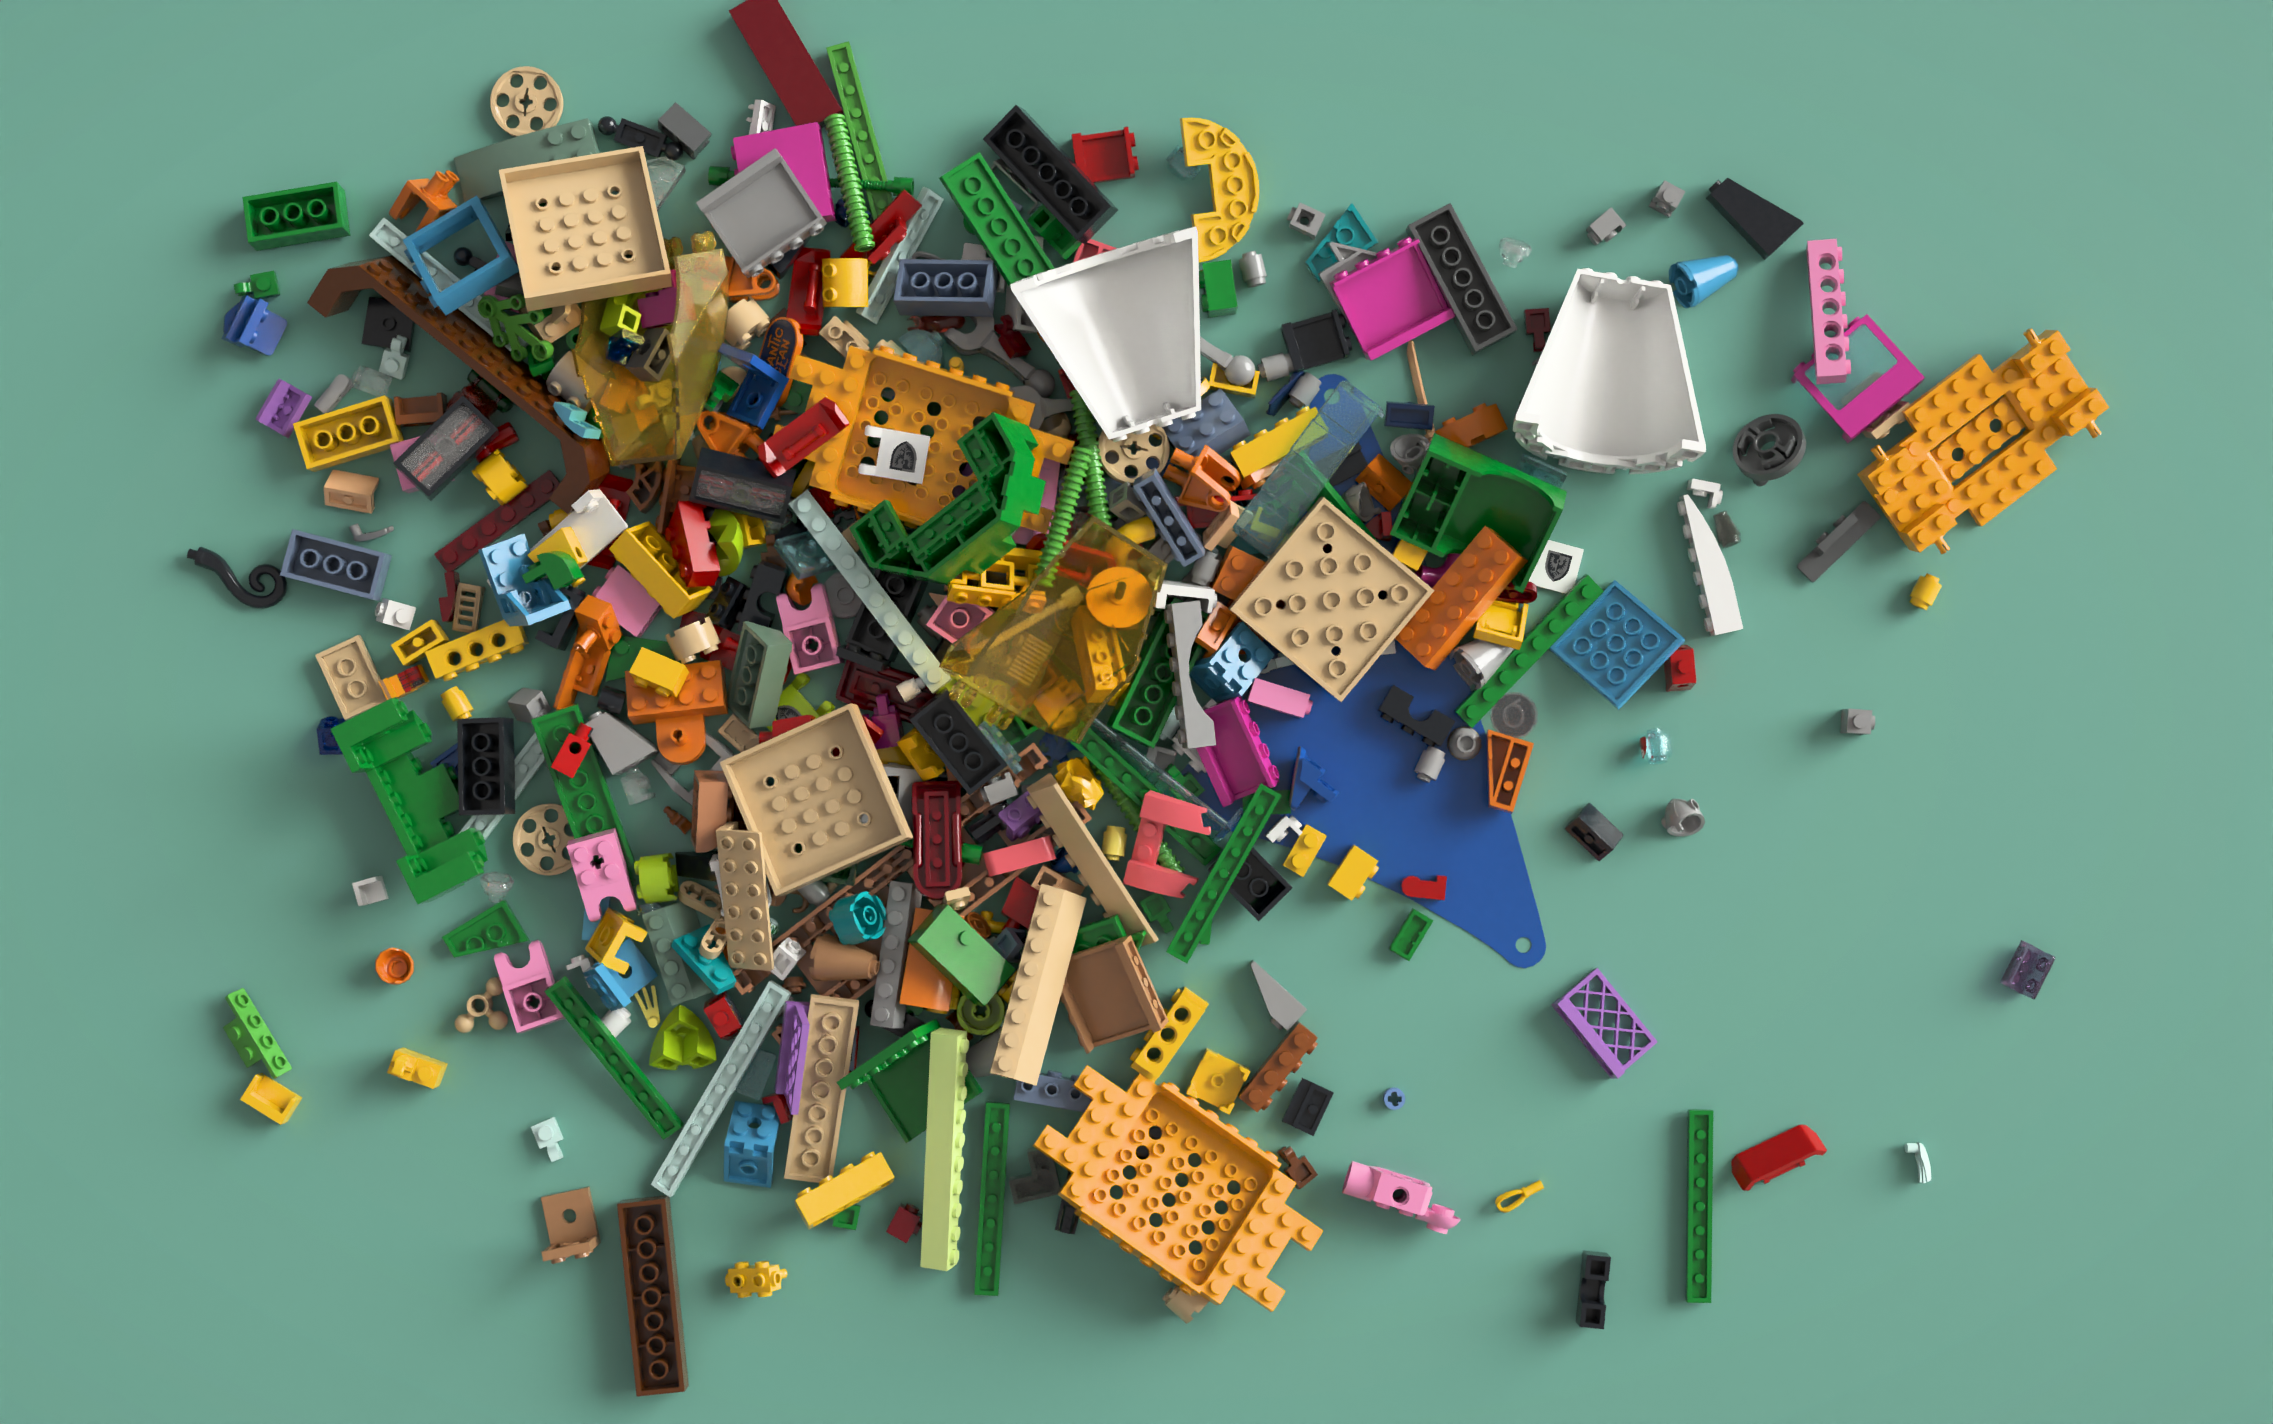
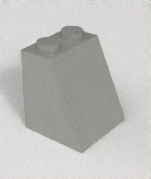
M598 711L589 716V722L585 723V725L593 728L590 736L612 775H621L660 753L656 744L613 713Z

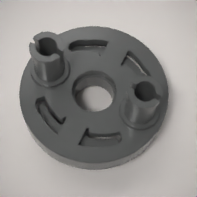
M1782 414L1764 415L1749 422L1738 433L1733 444V458L1740 471L1745 476L1751 478L1756 486L1761 487L1769 480L1778 479L1788 474L1800 463L1805 454L1806 439L1802 429L1794 419ZM1775 442L1772 448L1761 450L1766 443Z

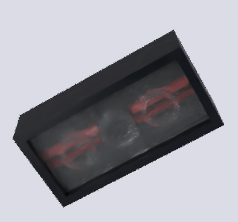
M462 396L394 462V465L418 490L432 501L499 435V430L472 403Z
M701 447L689 501L784 524L796 470L789 469L779 477L773 478L761 461Z

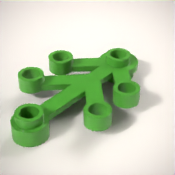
M522 294L499 301L492 295L482 297L478 303V311L482 317L489 319L494 335L493 342L497 347H503L510 343L512 358L515 361L524 360L527 358L528 352L524 346L520 345L519 336L532 346V355L536 360L544 361L553 355L554 347L552 343L546 340L540 341L520 325L542 322L544 320V313L541 309L509 316L503 311L504 309L513 308L514 310H519L526 306L525 298ZM500 322L504 324L506 332L501 330Z

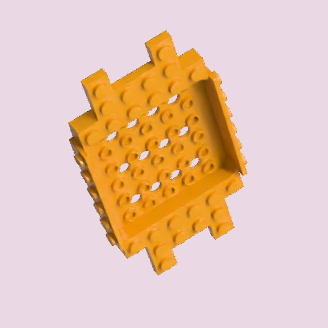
M880 345V348H874L873 351L849 346L843 368L796 355L790 375L791 379L813 385L805 411L826 397L836 403L849 421V425L804 458L815 462L809 485L831 492L829 498L835 499V504L848 507L849 504L858 506L857 511L866 514L884 499L891 502L899 519L904 521L903 525L914 529L922 526L955 499L952 493L955 486L961 485L967 490L978 481L974 472L970 476H963L960 473V465L968 461L957 443L961 437L974 428V419L978 416L986 418L992 412H995L1029 427L1036 403L1014 396L1015 391L1010 390V385L996 382V385L987 383V378L973 374L971 378L963 375L964 371L953 367L946 370L940 368V363L927 360L926 363L917 361V356L903 353V356L895 354L894 349ZM886 387L892 388L895 392V398L890 402L883 400L881 396L882 390ZM937 402L940 404L941 412L939 415L932 416L928 413L927 407L929 403ZM880 410L885 411L888 415V421L883 425L878 424L874 418L876 412ZM776 424L773 435L785 426ZM867 425L920 435V430L924 425L933 427L934 435L929 441L922 484L911 485L907 481L858 473L859 465L864 457H871L874 460V466L877 464L879 447L873 448L868 444L869 436H866L864 433ZM1029 427L1039 444L1031 451L1035 458L1031 476L1039 478L1044 458L1068 465L1067 463L1075 441ZM1040 506L1039 515L1023 512L1020 526L1046 534L1054 510Z
M1088 1065L1085 1066L1073 1087L1092 1101L1067 1138L1049 1125H1046L1033 1144L1039 1151L1071 1172V1175L1057 1195L1076 1208L1074 1213L1079 1216L1083 1223L1095 1227L1103 1237L1115 1241L1123 1251L1135 1255L1143 1265L1158 1271L1162 1278L1178 1285L1179 1289L1189 1296L1199 1294L1214 1305H1220L1230 1288L1234 1286L1262 1307L1273 1312L1286 1291L1266 1278L1290 1239L1307 1251H1311L1323 1232L1321 1228L1285 1204L1286 1199L1297 1183L1277 1170L1282 1165L1277 1161L1278 1157L1269 1151H1262L1257 1147L1258 1143L1253 1139L1242 1137L1238 1134L1239 1130L1233 1125L1222 1123L1218 1120L1219 1116L1213 1111L1202 1109L1198 1106L1200 1103L1193 1097L1182 1095L1179 1092L1180 1089L1171 1082H1162L1156 1085L1139 1073L1135 1076L1127 1090L1124 1091ZM1152 1126H1157L1161 1129L1162 1135L1158 1140H1154L1149 1136V1129ZM1138 1146H1145L1148 1149L1149 1155L1146 1159L1142 1160L1136 1156ZM1195 1153L1199 1155L1201 1163L1198 1167L1189 1165L1188 1157L1190 1154ZM1125 1166H1132L1135 1169L1136 1175L1133 1179L1129 1180L1123 1176ZM1183 1173L1187 1176L1188 1183L1185 1187H1179L1176 1184L1175 1177L1177 1174ZM1230 1181H1236L1239 1184L1240 1191L1238 1194L1232 1195L1228 1192L1227 1185ZM1115 1185L1121 1187L1123 1191L1122 1197L1117 1200L1110 1196V1189ZM1170 1193L1175 1197V1204L1172 1207H1166L1163 1204L1162 1197L1164 1194ZM1217 1201L1226 1203L1227 1211L1225 1214L1220 1215L1216 1213L1214 1206ZM1157 1213L1162 1217V1224L1159 1227H1153L1150 1224L1149 1217L1151 1214ZM1204 1221H1211L1214 1224V1232L1207 1235L1202 1231ZM1198 1241L1201 1244L1202 1250L1198 1255H1194L1189 1251L1190 1242Z

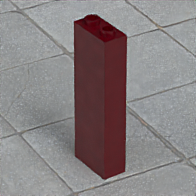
M746 0L729 10L734 22L796 126L817 122L822 128L826 126L824 119L832 114L844 115L840 105L778 0Z

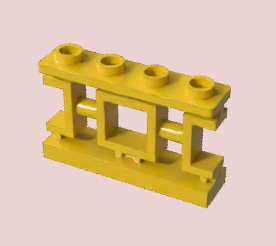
M1013 548L981 574L964 570L959 574V579H953L948 583L947 601L958 604H975L981 607H999L1005 610H1023L1028 613L1041 612L1046 602L1045 590L1033 589L1032 577L1036 575L1034 570L1038 569V566H1036L1037 562H1040L1038 557L1039 555L1042 556L1043 552ZM1014 569L1024 570L1025 577L1014 576ZM986 571L1006 573V585L986 583ZM967 579L978 580V587L966 586ZM1014 585L1024 586L1025 593L1014 592Z

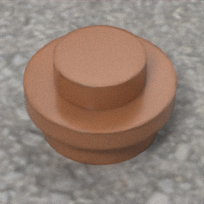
M789 977L784 979L782 987L790 991L791 994L802 993V989L806 988V983L803 982V977Z

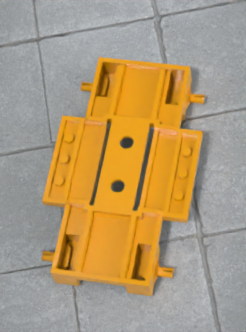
M2032 328L2026 330L2027 332H2024L2023 335L2029 343L1993 371H1991L1981 354L1974 355L1902 411L1905 419L1914 430L1912 433L1885 453L1880 445H1876L1870 450L1876 457V460L1857 475L1909 550L1920 553L1929 545L1935 543L1941 554L1946 553L1950 550V547L1946 544L1943 537L1947 531L1958 524L1955 518L1961 513L1968 510L1978 526L1985 525L2057 470L2046 453V448L2062 436L2072 437L2082 428H2086L2092 438H2096L2101 434L2094 421L2109 406L2097 388H2088L2066 355L2071 349L2058 330H2045L2038 336ZM1993 419H1998L2001 422V428L1997 432L1990 430L1989 425ZM2025 428L2020 437L1957 485L1951 484L1956 479L1961 478L1974 465L1981 463L1991 452L1999 449L2012 436L2017 435L2021 429ZM1955 448L1963 450V458L1959 461H1955L1952 458V452Z

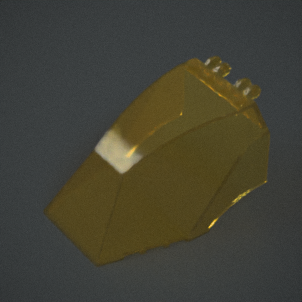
M713 232L694 233L691 236L693 253L681 255L683 245L680 238L675 236L670 240L663 239L670 270H676L677 294L673 325L660 327L666 328L670 332L667 335L671 361L659 382L640 381L625 368L646 331V328H642L641 319L636 336L617 340L599 330L608 298L582 302L579 335L575 348L571 350L577 377H582L587 393L584 394L586 400L590 399L596 414L593 417L594 422H599L604 438L601 441L611 466L680 459L708 399L722 355L718 350L725 340L729 300L728 269L724 248L714 249L716 240L714 239ZM662 288L649 290L647 293L658 292V290H662ZM645 294L637 297V299L646 298ZM636 299L632 309L639 313L638 301Z
M1092 515L1042 572L1019 589L979 625L950 645L939 665V668L948 676L958 681L953 685L949 693L950 699L953 701L957 700L965 687H968L970 689L964 693L961 706L964 708L971 706L977 693L995 703L986 716L987 721L991 724L995 723L1002 710L1005 709L1006 712L1002 714L997 725L999 729H1007L1014 716L1051 735L1080 744L1098 714L1110 699L1126 683L1130 682L1140 663V651L1144 639L1146 640L1148 636L1146 634L1151 615H1154L1155 610L1153 606L1157 592L1161 591L1168 564Z

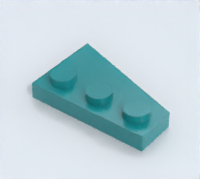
M1353 203L1350 204L1305 264L1319 283L1322 280L1318 273L1337 262L1328 245L1329 242L1369 250L1378 244L1377 239Z
M710 924L674 939L671 947L711 991L718 995L733 988L737 980L723 951L715 959H706L700 954L699 947L701 941L710 928ZM713 940L708 948L712 949L715 947L716 942Z

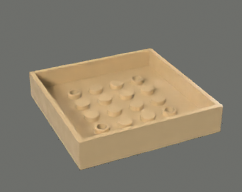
M643 146L499 170L527 312L672 287L671 272ZM613 191H618V192H619V193L616 194V195L611 194V192H613ZM541 203L547 204L545 207L539 206ZM631 254L632 257H631V258H625V255ZM554 267H560L558 271L552 270Z
M1320 497L1228 609L1334 698L1342 702L1435 590L1327 499ZM1325 544H1329L1331 546V551L1329 553H1325L1323 551V546ZM1384 590L1386 598L1381 600L1378 597V593ZM1278 600H1283L1285 603L1282 609L1276 607ZM1334 646L1340 648L1338 655H1333L1331 652Z
M850 703L720 762L748 831L762 833L765 873L775 896L789 894L913 838L856 704ZM835 748L840 750V754L837 757L833 755ZM770 777H773L775 781L772 786H769L767 782ZM864 814L868 816V821L865 824L861 822V817ZM797 844L802 845L800 853L795 850Z

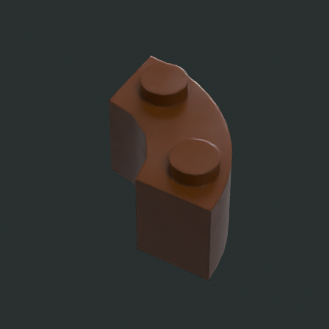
M649 445L631 458L635 465L636 477L633 485L626 491L639 511L645 514L659 500L665 483L663 482V471L665 469L663 459L658 449L653 445Z

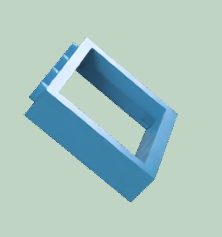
M477 195L403 239L407 247L404 251L411 263L415 262V265L412 266L413 270L419 278H423L420 283L427 294L431 293V296L428 297L434 308L439 306L445 315H448L519 272L514 257L488 210ZM479 219L499 257L440 292L420 254Z

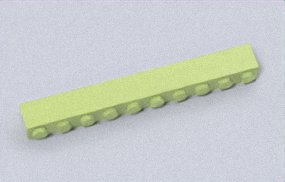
M939 1028L931 1032L920 1264V1267L942 1271L950 1270L959 1260L957 1241L959 1240L961 1230L958 1227V1218L962 1210L959 1197L963 1187L960 1175L964 1164L961 1153L965 1142V1135L962 1132L963 1123L966 1119V1111L964 1110V1100L967 1095L965 1077L968 1072L966 1053L969 1049L967 1031Z

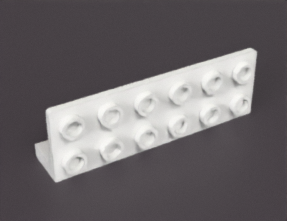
M600 489L588 490L571 505L574 511L535 544L530 551L537 548L560 528L571 526L587 557L588 563L624 532L628 525Z

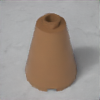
M822 933L823 936L819 935L810 956V959H814V967L809 966L810 975L813 980L872 979L874 975L878 974L880 961L877 960L876 955L854 945H843L839 938L827 933Z

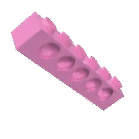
M1837 239L1807 241L1806 252L1816 385L1845 383L1847 374H1851V362L1846 360L1845 351H1849V337H1844V329H1847L1848 324L1847 314H1842V306H1846L1845 292H1841L1840 284L1844 283V271L1839 269L1838 261H1842V247H1837ZM1828 263L1831 265V268L1824 270L1819 265ZM1828 285L1833 290L1831 292H1824L1821 287ZM1825 308H1832L1835 313L1827 315L1823 310ZM1831 330L1837 335L1835 337H1827L1824 333ZM1835 353L1839 358L1829 360L1826 355Z

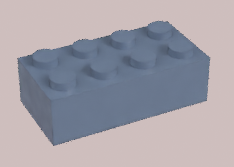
M900 259L893 301L900 315L993 317L999 275L993 260Z
M292 529L280 576L380 601L392 555Z

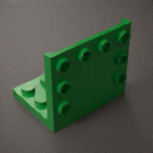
M937 1019L910 1031L837 1081L841 1090L849 1086L853 1090L859 1085L867 1083L905 1143L911 1141L927 1129L931 1032L942 1028ZM968 1068L965 1077L967 1095L964 1104L983 1092Z

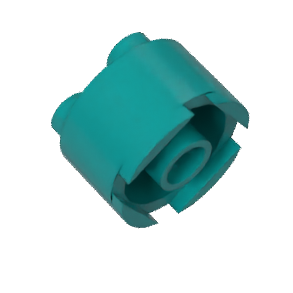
M865 891L841 898L835 903L833 909L829 911V919L833 923L834 929L843 945H856L881 937L885 932L886 927L883 928V921L887 920L886 910L882 901L876 895L872 896L868 894L869 892Z

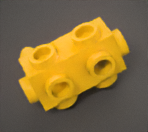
M748 1261L734 1263L735 1267L728 1269L725 1283L727 1287H730V1293H737L738 1298L750 1297L755 1292L758 1293V1297H768L772 1295L773 1291L781 1289V1280L787 1277V1270L779 1269V1264L769 1265V1261L755 1262V1265H749Z

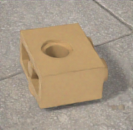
M836 316L819 332L821 337L845 360L849 346L872 351L868 346L870 342L847 320L842 322Z

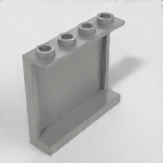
M776 148L696 202L741 268V272L747 278L758 276L764 271L765 266L780 261L784 257V253L790 249L795 250L804 243L803 240L810 235H818L823 231V227L827 225Z

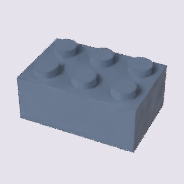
M1221 388L1201 400V410L1195 412V417L1186 420L1178 417L1172 419L1173 424L1162 427L1174 451L1178 448L1194 457L1200 455L1205 445L1220 455L1251 435L1244 419Z

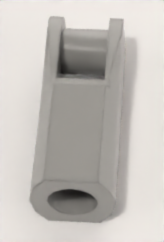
M338 375L314 406L324 414L332 412L342 398L352 389L353 381L345 375Z

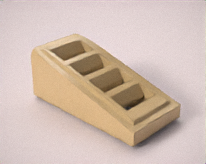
M458 583L452 630L466 633L478 630L485 587ZM465 592L476 593L475 598L465 596ZM464 601L474 602V607L464 606L463 603ZM462 610L473 612V617L461 615ZM460 620L471 621L472 626L461 625Z

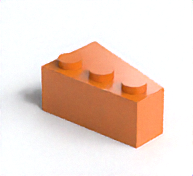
M1488 729L1486 732L1488 807L1512 814L1534 743Z

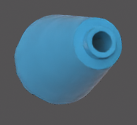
M1728 255L1677 262L1671 265L1669 269L1670 284L1674 283L1676 288L1673 294L1684 308L1695 307L1734 279L1737 275L1738 264L1734 258Z

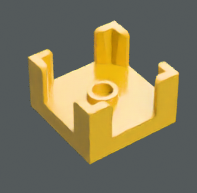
M916 727L896 742L922 781L938 777L945 771L943 769L945 766L944 762Z
M608 907L585 950L599 963H603L604 966L625 974L629 964L614 956L626 936L643 942L648 932L634 925L635 921L631 917Z
M1206 1048L1186 1089V1094L1196 1099L1200 1098L1230 1115L1235 1105L1234 1101L1251 1071L1249 1068Z

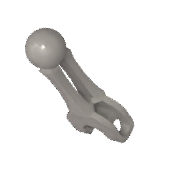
M969 316L976 324V329L973 332L963 334L954 328H950L943 334L944 340L959 354L970 356L981 353L1003 365L1025 386L1034 388L1041 397L1048 398L1053 393L1055 380L1051 373L1043 369L1035 370V367L1024 362L1019 357L1009 358L999 343V338L994 333L993 317Z
M1200 337V355L1217 363L1225 371V376L1230 383L1236 386H1244L1252 381L1255 375V366L1251 359L1243 355L1232 357L1231 354L1218 349Z
M1030 386L1010 388V390L1015 391L1014 396L1036 403L1029 426L1034 429L1040 428L1044 418L1062 412H1070L1072 407H1074V404H1071L1072 399L1043 398Z

